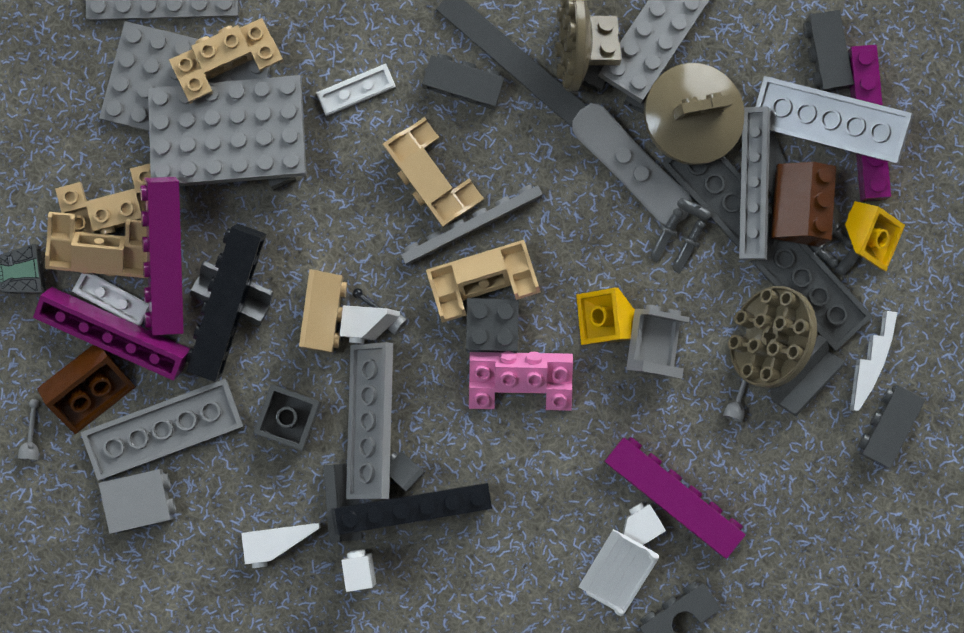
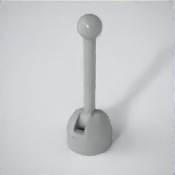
M742 380L736 401L726 406L723 417L728 419L732 417L735 418L734 421L743 422L745 409L741 404V400L747 384L745 380Z
M31 399L29 401L31 413L28 440L20 446L18 459L38 461L39 449L33 443L36 408L39 407V401Z

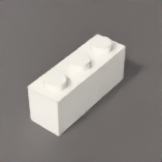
M365 549L348 552L347 557L341 560L346 592L373 588L376 585L372 553L366 554Z

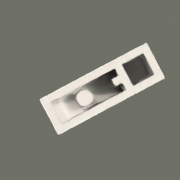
M321 523L241 533L245 564L252 563V568L268 566L267 561L274 560L319 530Z

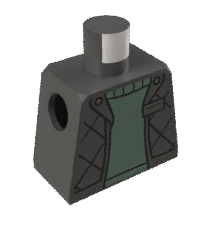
M31 244L0 254L1 292L5 294H43L46 291L41 248L39 245Z

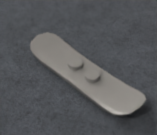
M590 103L579 110L572 123V130L576 138L629 189L659 222L666 225L673 214V210L679 208L677 202L680 198L692 201L690 195L630 137L603 106ZM682 210L683 215L679 218L680 220L678 221L680 222L684 220L689 213Z

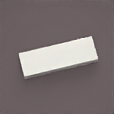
M383 64L316 92L327 117L394 89L396 86L387 64Z
M82 273L72 292L116 316L139 326L142 325L145 319V312H149L148 303L93 273Z

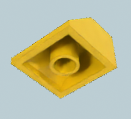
M854 201L845 223L854 251L877 268L887 271L905 224L879 206Z
M619 288L576 294L581 345L621 342L631 339L635 309Z

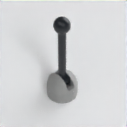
M354 289L353 296L355 298H360L370 307L380 308L363 295L361 289ZM400 314V317L387 329L394 335H397L408 319Z

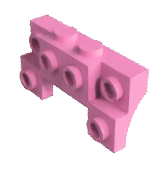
M511 351L503 353L470 352L469 409H495V392L546 393V410L571 411L573 354L514 353Z

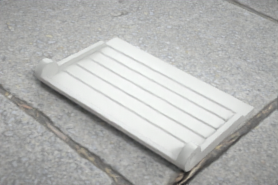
M613 529L581 581L579 588L586 591L588 596L613 609L617 615L623 616L658 561L659 555Z

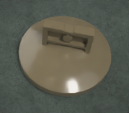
M561 0V6L557 8V21L560 22L559 42L555 43V50L557 49L555 56L560 57L561 64H557V79H562L563 88L567 92H577L586 76L589 65H620L622 59L620 42L618 41L617 16H590L585 0Z
M685 63L665 71L654 82L645 99L644 121L651 140L666 156L683 164L703 165L720 159L736 145L743 131L744 104L738 89L724 73L705 64Z
M785 286L765 288L752 296L741 310L735 314V323L747 328L744 338L738 335H731L728 340V347L730 348L733 366L743 380L757 387L775 388L788 383L803 370L812 355L817 337L815 312L803 294Z

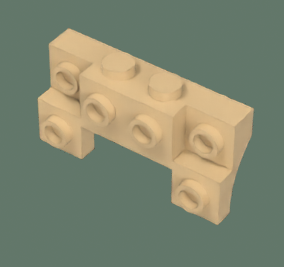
M262 18L240 28L238 25L224 27L218 32L219 34L210 38L208 36L202 37L191 46V50L169 59L189 104L202 96L213 94L207 81L208 79L254 59L260 72L271 65L283 62V58Z
M423 117L409 128L384 142L383 147L398 166L400 171L397 175L405 186L410 183L415 190L412 195L420 206L425 204L442 228H444L459 216L481 203L484 197L476 189L470 178L456 188H452L425 151L427 147L440 139V137L427 122V119Z
M150 163L130 168L134 189L97 199L86 200L81 182L55 188L61 213L75 214V232L106 235L115 234V229L124 226L126 228L127 219L141 220V211L146 210L145 201H141L140 186L145 185L144 178H151Z
M49 212L45 269L75 271L83 274L96 273L107 276L117 275L144 278L143 262H147V252L142 250V237H146V227H142L141 220L127 219L125 236L75 232V214Z
M524 240L426 270L442 323L466 316L462 300L508 286H512L516 300L541 293Z

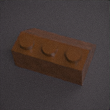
M818 162L776 165L772 239L819 247L832 240L836 166Z
M92 345L39 386L37 390L45 405L76 434L136 386L108 351Z

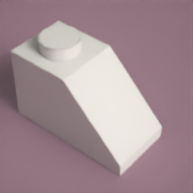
M343 305L340 336L349 338V343L364 344L365 340H376L400 317V311L387 308Z
M641 502L629 509L631 514L626 517L622 534L644 545L666 530L651 505L647 504L644 506Z

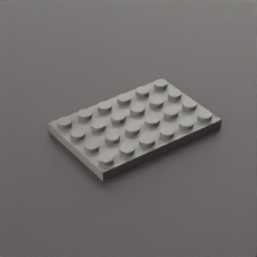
M125 21L99 119L149 131L148 88L179 86L180 83L169 59L191 50V46L198 39ZM253 59L207 81L208 83L268 78L271 66L260 72Z
M300 75L209 83L213 94L202 96L189 104L181 85L148 88L151 178L176 177L179 180L180 187L306 176L302 78Z

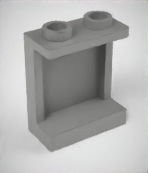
M646 305L645 309H635L626 370L682 379L684 368L674 367L680 324L682 322L689 323L690 317L681 316V311L666 309V312H662L661 307L655 305Z
M163 469L98 483L109 534L174 519L173 514L176 513V505L173 498L169 499L167 489L171 488L168 473L164 474Z

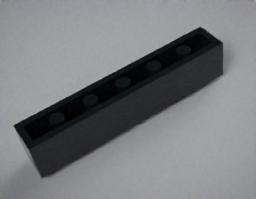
M238 223L232 226L231 229L228 228L223 238V243L226 244L225 249L217 258L215 267L218 268L216 277H212L208 286V291L211 294L209 300L204 302L200 315L203 316L201 325L198 324L194 331L193 339L196 342L194 348H191L187 354L186 363L189 364L186 372L214 382L222 376L266 233Z
M481 483L331 508L335 534L341 535L492 509L488 483Z

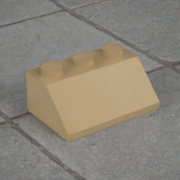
M309 269L299 342L300 348L334 353V348H339L341 336L336 331L338 322L341 323L343 308L340 307L341 297L346 298L347 282H343L344 277L342 275Z

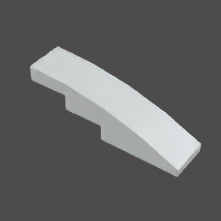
M883 312L880 336H869L867 360H856L850 411L860 410L880 375L893 339L897 312Z

